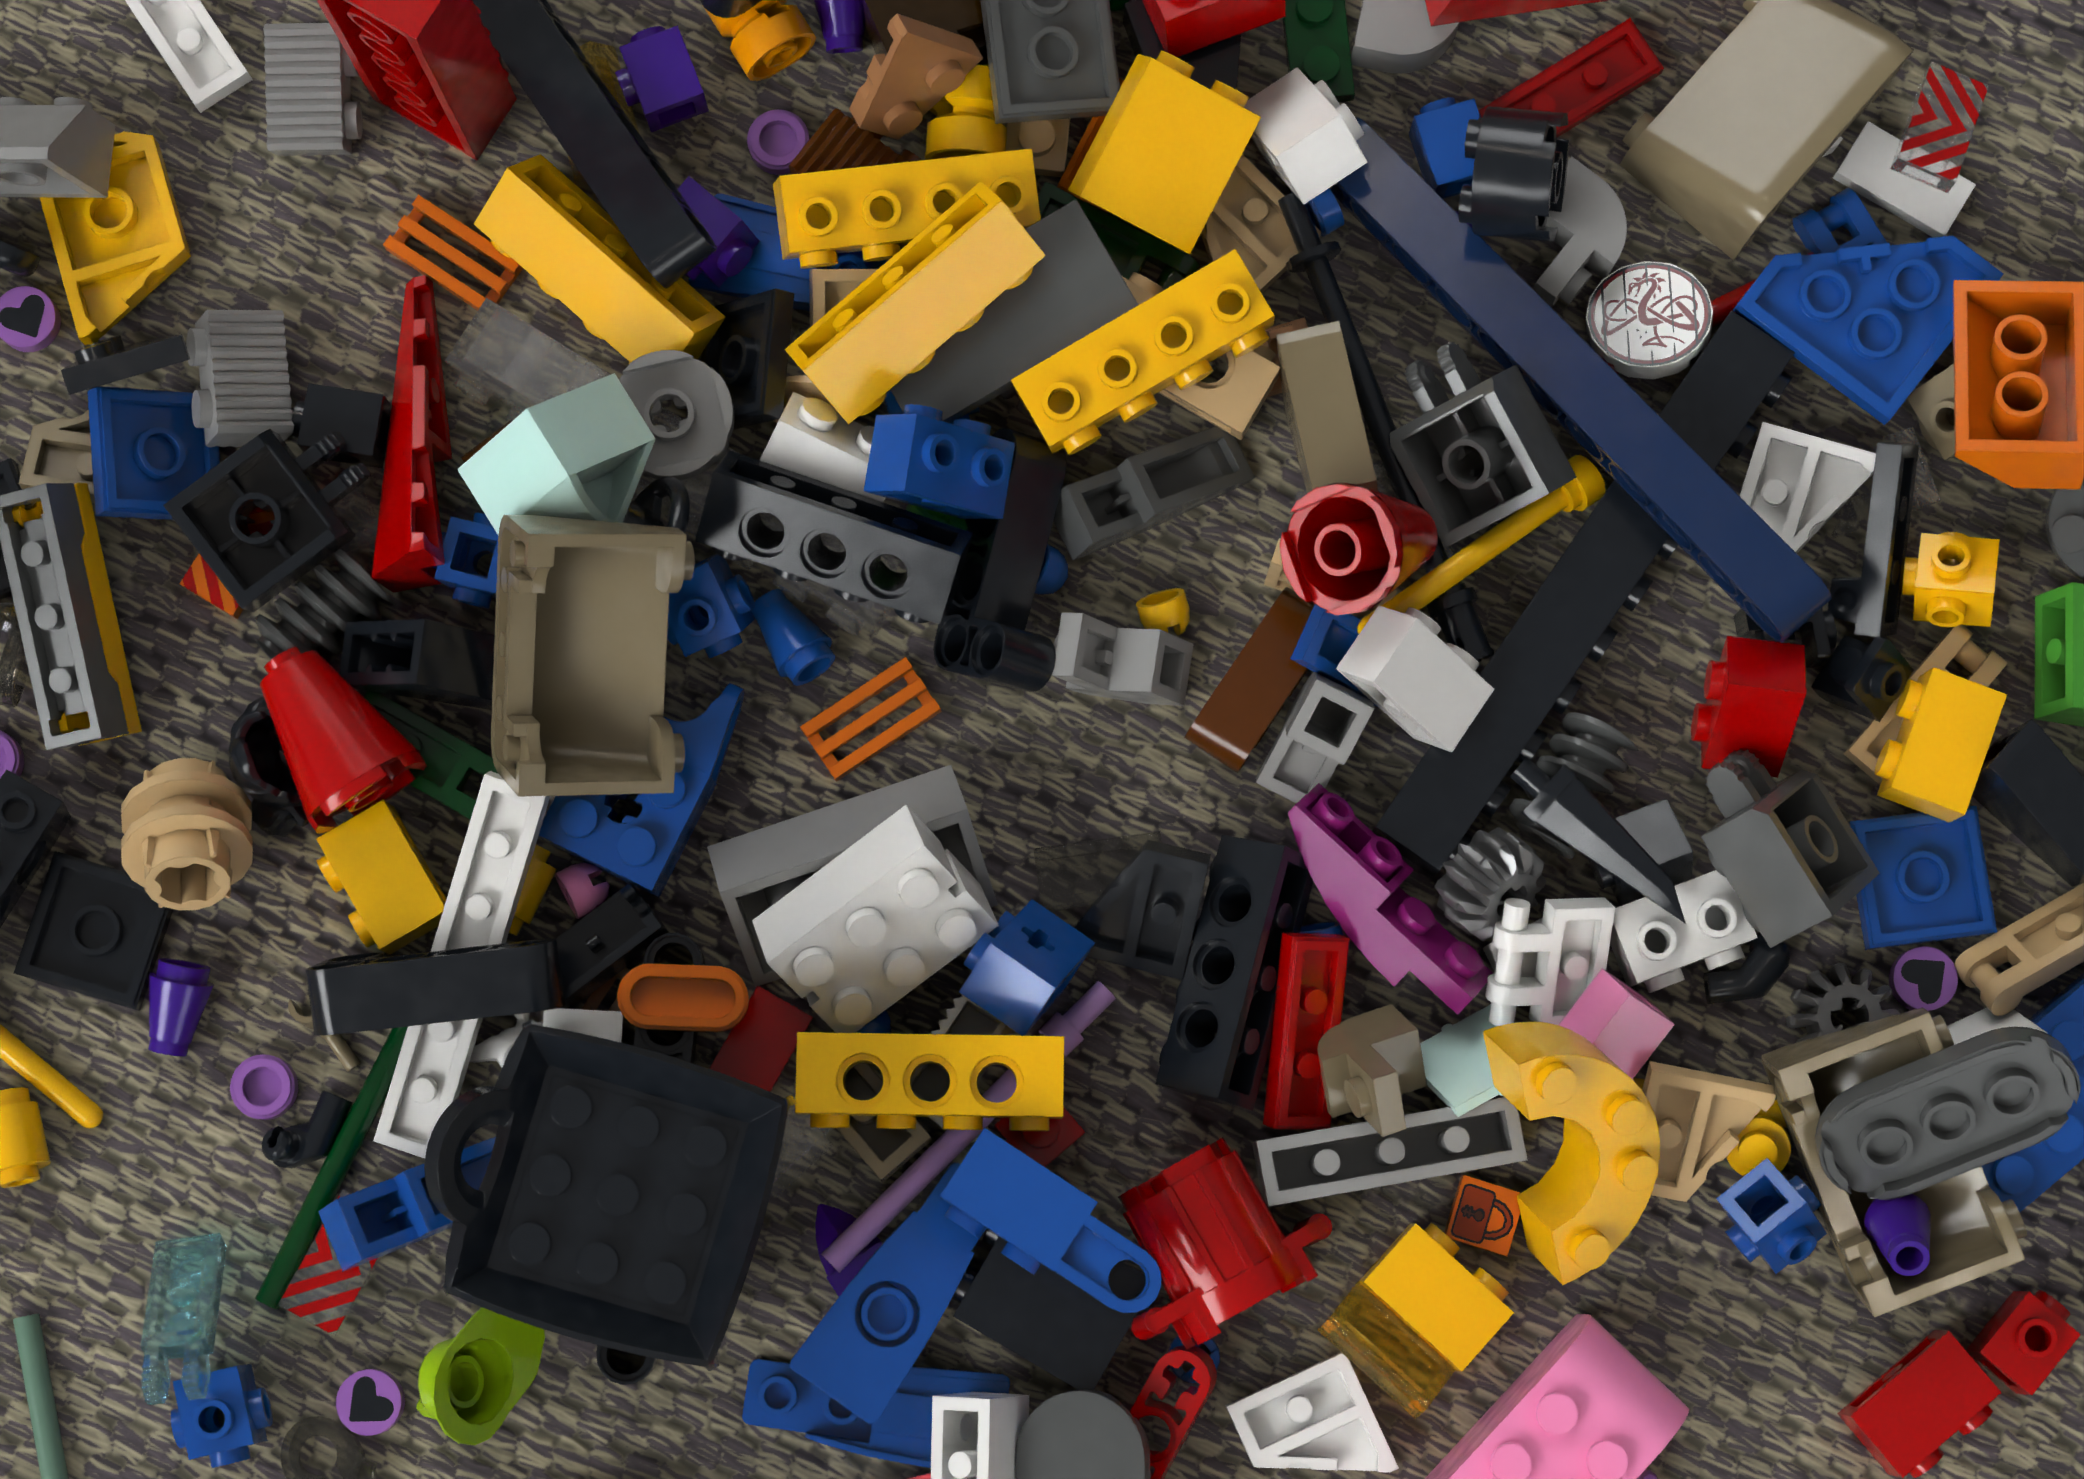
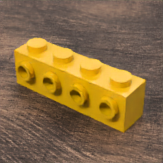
M1032 149L779 176L773 183L782 258L783 260L799 258L801 269L838 264L837 254L862 251L863 261L865 262L889 260L900 251V247L906 246L980 181L1004 201L1026 229L1041 220Z
M541 154L506 169L474 222V225L491 239V243L497 251L506 257L514 259L537 280V284L546 294L559 299L583 321L585 328L591 334L609 343L629 361V364L645 354L661 350L682 351L693 355L694 359L698 360L725 319V316L682 278L669 288H664L640 261L610 215Z
M980 181L784 350L849 425L858 416L869 414L879 407L884 401L887 392L907 374L918 372L928 365L933 359L936 349L956 332L967 330L977 323L982 317L985 307L1005 290L1013 289L1026 281L1031 275L1034 265L1046 255L1004 201Z
M1234 249L1011 379V382L1052 454L1065 448L1068 455H1072L1100 439L1102 435L1098 427L1120 415L1124 423H1127L1151 410L1158 404L1153 395L1176 382L1179 389L1184 390L1206 378L1214 371L1210 362L1232 350L1235 357L1238 358L1261 346L1269 339L1265 330L1274 325L1275 315L1237 250Z

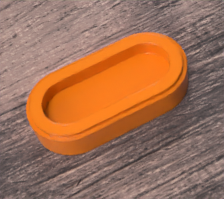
M650 963L634 967L623 977L618 987L617 1001L622 1015L632 1025L641 1029L724 1032L735 1027L744 1018L749 1005V995L743 979L736 972L726 967Z

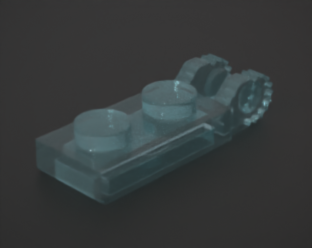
M220 1233L155 1242L140 1346L144 1352L141 1389L145 1402L148 1405L163 1404L167 1400L171 1380L168 1359L183 1358L182 1385L188 1400L203 1399L208 1395V1384L211 1377L208 1354H213L227 1250V1246Z

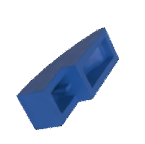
M496 1137L463 1149L461 1156L462 1174L468 1185L476 1190H479L486 1173ZM425 1163L405 1170L394 1178L340 1197L318 1211L343 1272L452 1228L453 1221L446 1218L431 1200L425 1180Z

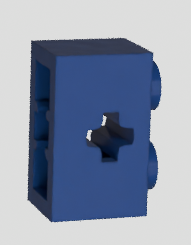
M1033 899L1016 916L1005 911L997 921L999 926L989 934L985 932L964 961L963 965L972 970L959 991L1021 1036H1025L1064 992L1095 944L1090 938Z

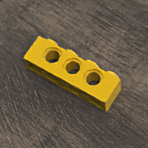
M797 1032L795 1113L798 1115H810V1127L850 1128V1116H877L876 1128L916 1129V1117H943L944 1130H983V1118H1009L1010 1131H1049V1119L1063 1118L1064 1036ZM859 1063H871L877 1066L883 1075V1085L880 1092L869 1100L854 1099L846 1090V1075L853 1066ZM925 1064L941 1066L950 1077L947 1093L936 1101L919 1099L911 1088V1079L914 1072ZM1002 1065L1010 1069L1014 1074L1016 1089L1009 1099L996 1103L986 1100L979 1093L977 1080L980 1073L988 1066Z

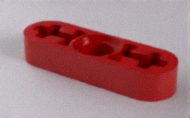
M1181 1345L1163 1355L1154 1366L1130 1410L1133 1418L1136 1417L1138 1421L1144 1416H1157L1165 1421L1170 1430L1171 1437L1168 1447L1161 1451L1150 1450V1466L1155 1468L1153 1474L1150 1471V1479L1165 1478L1215 1387L1217 1380L1215 1364L1212 1358L1199 1347L1193 1346L1190 1349H1185L1184 1345ZM1185 1362H1189L1195 1367L1192 1378L1200 1384L1199 1388L1190 1386L1179 1396L1174 1407L1168 1403L1152 1399V1395L1155 1393L1160 1400H1164L1173 1389L1177 1377L1173 1372L1169 1371L1170 1366L1178 1369ZM1176 1409L1186 1411L1185 1417L1183 1418Z

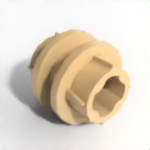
M177 758L163 762L150 771L145 770L143 781L129 791L121 804L122 832L124 833L121 839L122 867L132 881L145 888L151 900L158 903L159 908L199 910L216 904L224 897L229 899L231 885L241 880L252 865L253 842L252 836L249 833L252 829L251 801L244 790L230 781L213 760L208 762L196 758Z

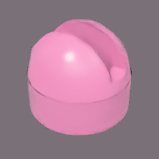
M578 863L555 873L557 883L577 919L589 914L606 901L609 895V882L593 886L591 879L600 875L602 869L590 863Z

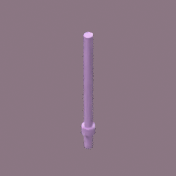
M1097 981L1063 1016L1056 1012L1038 1031L1042 1036H1064V1058H1066L1084 1040L1081 1033L1116 998L1101 982ZM1008 1069L982 1097L996 1103L1009 1099L1016 1089V1079L1012 1071ZM983 1118V1129L995 1118ZM946 1130L821 1255L840 1273L982 1130Z

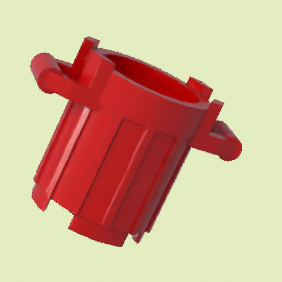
M1223 1137L1164 1169L1155 1177L1118 1196L1126 1210L1123 1216L1143 1250L1156 1260L1161 1271V1284L1171 1302L1160 1308L1154 1307L1137 1315L1131 1324L1133 1334L1140 1340H1148L1165 1332L1169 1325L1172 1324L1185 1349H1190L1196 1344L1200 1345L1222 1333L1218 1326L1222 1322L1279 1290L1283 1294L1301 1283L1309 1282L1318 1276L1303 1247L1311 1246L1327 1238L1332 1231L1331 1220L1324 1214L1312 1215L1298 1222L1294 1226L1293 1231L1284 1236L1236 1150L1231 1152Z

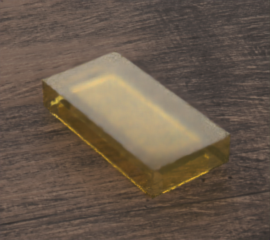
M1359 1281L1344 1295L1318 1328V1331L1414 1419L1418 1418L1430 1406L1456 1370Z

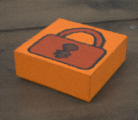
M1461 1175L1444 1233L1453 1241L1508 1257L1520 1216L1517 1195L1521 1192L1467 1175Z

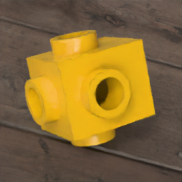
M1944 532L1941 534L1921 533L1918 558H1905L1902 595L1914 596L1913 620L1930 622L1933 625L1947 628L1959 625L1991 627L2000 539L1969 537L1959 532Z

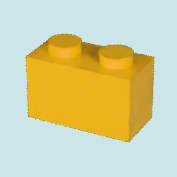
M1935 667L1920 675L1917 681L1909 679L1896 707L1895 714L1904 718L1896 741L1888 739L1885 742L1876 763L1874 774L1882 777L1877 796L1946 822H1952L1964 816L2007 694Z
M383 799L316 838L325 854L316 860L317 864L335 893L342 889H345L356 908V911L350 913L348 918L367 948L376 944L379 950L390 955L438 927L447 898L394 806Z
M1416 1223L1409 1224L1358 1282L1454 1370L1462 1372L1514 1314L1502 1302L1509 1292L1481 1267L1472 1275L1454 1258L1460 1250L1459 1246L1436 1225L1430 1223L1423 1230Z

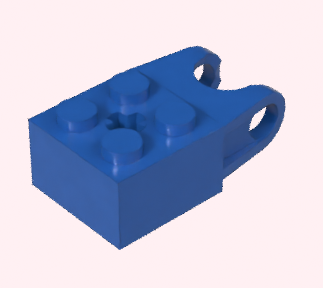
M729 683L722 694L710 704L708 709L693 720L674 721L664 717L672 726L673 733H680L682 735L685 747L684 767L682 772L675 773L674 793L555 796L543 819L539 837L546 843L578 859L593 864L603 871L627 883L630 882L634 886L660 898L717 785L716 782L741 711L745 693L744 688ZM630 795H638L634 801L642 808L639 816L635 818L627 815L621 823L614 822L618 816L613 809L615 803L619 799L626 800Z
M984 1127L940 1195L943 1200L951 1204L944 1216L978 1239L985 1228L989 1229L1007 1241L1001 1254L1033 1275L1036 1274L1042 1264L1111 1309L1122 1313H1136L1148 1308L1155 1301L1161 1289V1271L1156 1260L1148 1252L1092 1216L1091 1212L1098 1203L1096 1200ZM1122 1260H1130L1137 1263L1145 1275V1286L1142 1292L1130 1300L1118 1298L1109 1286L1110 1271L1115 1264Z

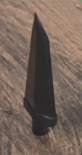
M1526 757L1510 776V778L1534 797L1522 811V814L1531 822H1536L1685 923L1673 880L1576 776L1577 774L1564 764L1551 778Z

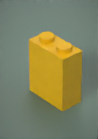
M1161 50L1155 60L1152 57L1137 54L1067 191L1167 244L1190 254L1261 117L1245 109L1244 107L1249 97L1229 85L1215 80L1212 88L1209 89L1190 79L1195 67L1174 55Z

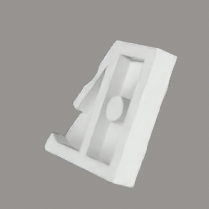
M1762 422L1740 497L1798 553L1874 474L1876 453Z
M1345 1351L1225 1405L1253 1467L1305 1468L1336 1471L1358 1470L1389 1473L1399 1469Z

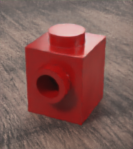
M2038 1290L2033 1295L2030 1291H2013L1968 1346L1966 1351L2013 1392L2032 1396L2081 1334L2065 1322L2071 1315L2070 1312L2046 1292Z

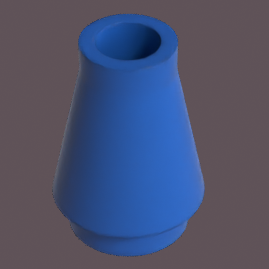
M781 589L771 590L754 602L755 608L750 612L760 627L780 677H789L793 685L800 686L816 679L833 664L835 654L830 649L832 639L792 604Z

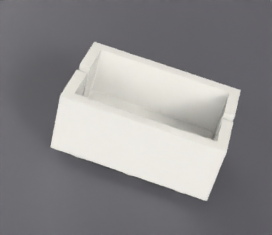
M907 804L752 920L767 964L801 998L806 996L809 1006L836 1033H856L975 944L985 932L988 934L999 926L980 883L948 849H943L940 840Z

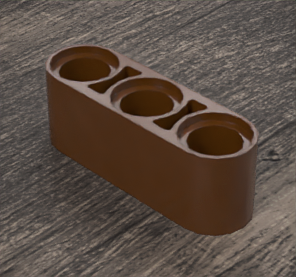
M1288 587L1282 591L1206 702L1184 738L1238 773L1248 760V755L1252 749L1256 748L1283 708L1288 696L1292 695L1308 671L1306 667L1290 658L1314 607L1312 603L1305 602Z

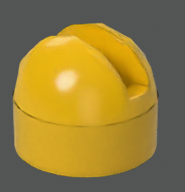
M1172 588L1158 591L1136 602L1139 618L1144 629H1161L1168 632V627L1173 626L1175 633L1179 636L1184 633L1190 622V608L1184 589Z

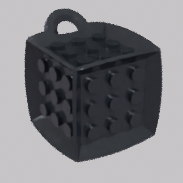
M533 1019L523 1023V1029L507 1055L495 1086L474 1088L454 1100L438 1119L427 1145L424 1169L429 1195L436 1208L446 1218L453 1221L446 1254L445 1282L442 1286L446 1296L449 1294L498 1314L573 1339L651 1358L702 1366L708 1371L715 1369L719 1366L717 1352L734 1313L760 1236L779 1161L788 1109L796 1104L794 1097L789 1095L783 1098L734 1077L659 1052L582 1033L539 1026ZM495 1124L498 1125L491 1159L479 1190H476L469 1186L463 1177L461 1170L462 1152L467 1140L477 1129L485 1125Z

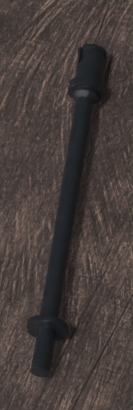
M1294 193L1288 194L1278 200L1298 254L1291 257L1286 263L1288 271L1292 273L1306 271L1326 323L1339 321L1359 406L1397 499L1423 508L1391 449L1390 432L1396 430V427L1329 263L1341 251L1339 242L1330 241L1322 244L1307 205L1303 204ZM1439 536L1434 554L1423 565L1426 573L1448 559ZM1459 582L1426 605L1430 618H1438L1447 643L1460 647L1480 662L1482 661L1481 658L1487 659L1495 653L1493 648L1490 647L1473 605L1478 600L1474 587L1467 588L1465 583Z

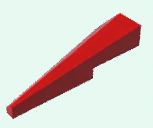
M426 275L412 278L406 283L371 577L393 593L441 584V582L434 579L436 569L433 566L445 564L434 462L452 459L433 281Z

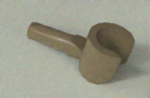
M290 999L288 1002L290 1015L303 1026L314 1029L312 1015L304 1017L303 1011L298 1004ZM341 1034L320 1035L322 1039H325L347 1072L361 1064Z

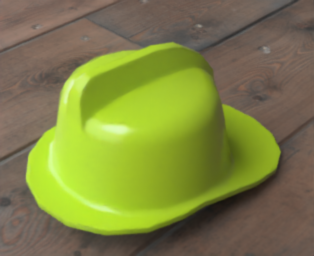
M481 1307L468 1320L456 1337L436 1344L424 1357L418 1375L420 1399L416 1409L424 1417L437 1420L443 1432L458 1444L477 1445L490 1439L501 1427L509 1412L530 1387L538 1373L545 1339L544 1329Z

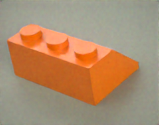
M1954 280L1955 457L2013 488L2081 489L2084 479V282Z

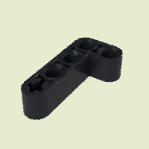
M1003 428L996 431L992 436L1015 443L1003 519L965 520L968 527L966 531L972 532L973 536L953 602L941 624H938L933 651L938 667L943 670L1002 686L1036 692L1043 688L1051 678L1056 659L1055 647L1051 639L1026 631L1025 628L1062 490L1067 460L1063 448L1052 454L1044 440L1012 429Z
M553 938L383 957L381 952L361 953L328 959L306 969L314 1035H335L531 1013L565 1005L557 939Z

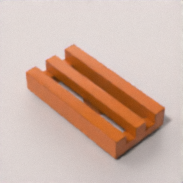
M418 194L412 203V211L408 216L403 215L397 224L399 229L394 236H388L383 243L384 248L486 317H489L523 267L514 259L506 257L497 251L489 240ZM425 217L505 270L498 277L421 226L420 223ZM411 236L491 288L485 297L405 244Z
M904 657L800 726V729L837 782L942 711L921 678L914 671L911 663ZM901 678L905 679L908 684L906 687L825 741L819 734L821 731ZM917 697L922 705L920 708L839 762L833 755L834 751Z

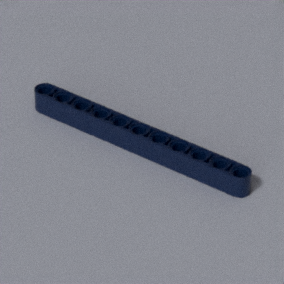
M1355 117L1364 132V136L1356 140L1368 163L1334 184L1331 188L1332 193L1343 206L1505 370L1517 365L1535 400L1766 634L1775 641L1782 643L1832 599L1831 593L1814 570L1479 235H1474L1473 229L1467 223H1460L1459 215L1365 121Z

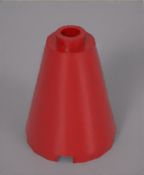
M1333 483L1317 487L1296 501L1290 513H1294L1287 532H1282L1279 547L1283 571L1295 593L1305 602H1313L1327 610L1326 613L1339 616L1367 611L1384 600L1432 557L1437 546L1438 533L1435 522L1430 514L1417 505L1359 485Z
M292 647L272 658L264 666L268 675L260 682V687L307 820L318 834L329 832L338 825L333 817L346 810L351 812L354 817L383 799L388 801L415 780L409 768L419 770L426 768L427 764L420 755V751L315 650L301 653L298 647Z

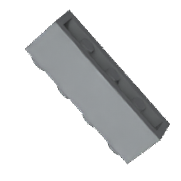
M1505 1097L1488 1100L1460 1117L1454 1114L1451 1107L1404 1115L1406 1129L1384 1137L1368 1122H1361L1256 1141L1252 1143L1261 1196L1267 1207L1527 1161L1518 1109Z

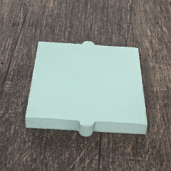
M1490 1005L1454 1025H1444L1440 1033L1420 1043L1426 1083L1448 1107H1451L1457 1117L1462 1116L1497 1095L1503 1096L1493 1084L1483 1035L1484 1030L1496 1027L1489 1022Z

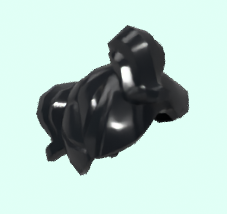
M263 696L250 703L244 713L233 724L228 749L230 771L236 783L253 798L251 803L253 821L262 831L269 835L286 837L297 823L299 826L304 827L308 824V820Z

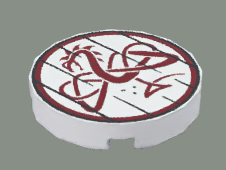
M1651 261L1623 266L1602 279L1589 297L1586 314V331L1591 348L1601 358L1603 357L1608 363L1613 364L1615 371L1627 377L1657 379L1678 374L1690 366V360L1696 357L1700 351L1702 353L1710 342L1713 325V307L1707 289L1692 273L1671 263Z

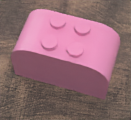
M1576 1314L1425 1479H1637L1678 1432L1688 1416L1689 1408L1591 1315Z

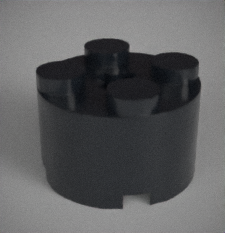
M1489 106L1486 108L1483 118L1469 120L1465 138V157L1475 159L1472 184H1463L1459 200L1460 223L1472 224L1474 235L1545 242L1554 241L1558 227H1548L1546 223L1549 211L1561 212L1563 206L1569 139L1556 138V126L1569 125L1567 113Z

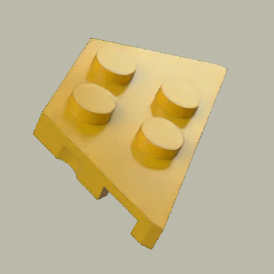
M125 131L114 134L107 198L39 197L77 335L84 345L97 342L191 257L159 143L153 135Z

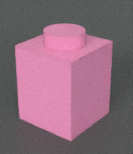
M1603 968L1559 1024V1026L1570 1029L1589 1040L1632 1079L1675 1025L1645 996Z

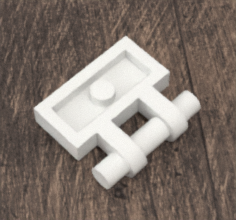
M1605 897L1545 899L1542 923L1528 924L1530 902L1521 898H1508L1505 900L1502 920L1495 923L1492 943L1498 948L1495 973L1489 975L1487 979L1485 994L1486 999L1491 1002L1489 1022L1492 1025L1500 1026L1514 1023L1517 1006H1530L1529 1019L1532 1022L1560 1024L1602 968L1606 970L1615 907ZM1524 952H1538L1534 977H1521Z

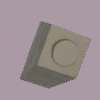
M1339 321L1277 334L1276 340L1279 366L1281 367L1280 376L1284 410L1307 493L1317 487L1333 483H1351L1378 492L1377 478Z

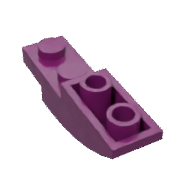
M1318 783L1288 812V816L1305 865L1327 907L1347 936L1367 960L1394 987L1410 971L1458 1015L1485 986L1489 975L1494 973L1483 964L1481 956L1473 947L1465 942L1458 941L1435 920L1434 914L1425 903L1417 898L1410 897L1399 887L1414 869L1402 859L1401 853L1396 846L1387 839L1375 835L1354 815L1353 809L1342 797L1330 793Z

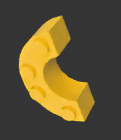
M1516 1022L1496 1026L1483 1031L1494 1087L1529 1121L1551 1116L1564 1118L1563 1143L1555 1163L1538 1183L1517 1195L1528 1250L1562 1285H1565L1590 1270L1602 1266L1609 1255L1630 1234L1640 1219L1654 1189L1659 1171L1660 1137L1658 1124L1651 1104L1642 1089L1585 1037L1570 1029L1545 1022Z

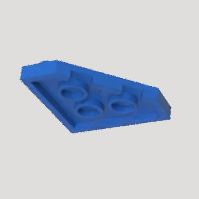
M1953 235L1927 238L1925 242L1899 245L1881 243L1839 248L1836 252L1775 255L1737 303L1733 311L1795 352L1793 356L1885 425L1953 340L1954 280L1999 281L2004 273Z

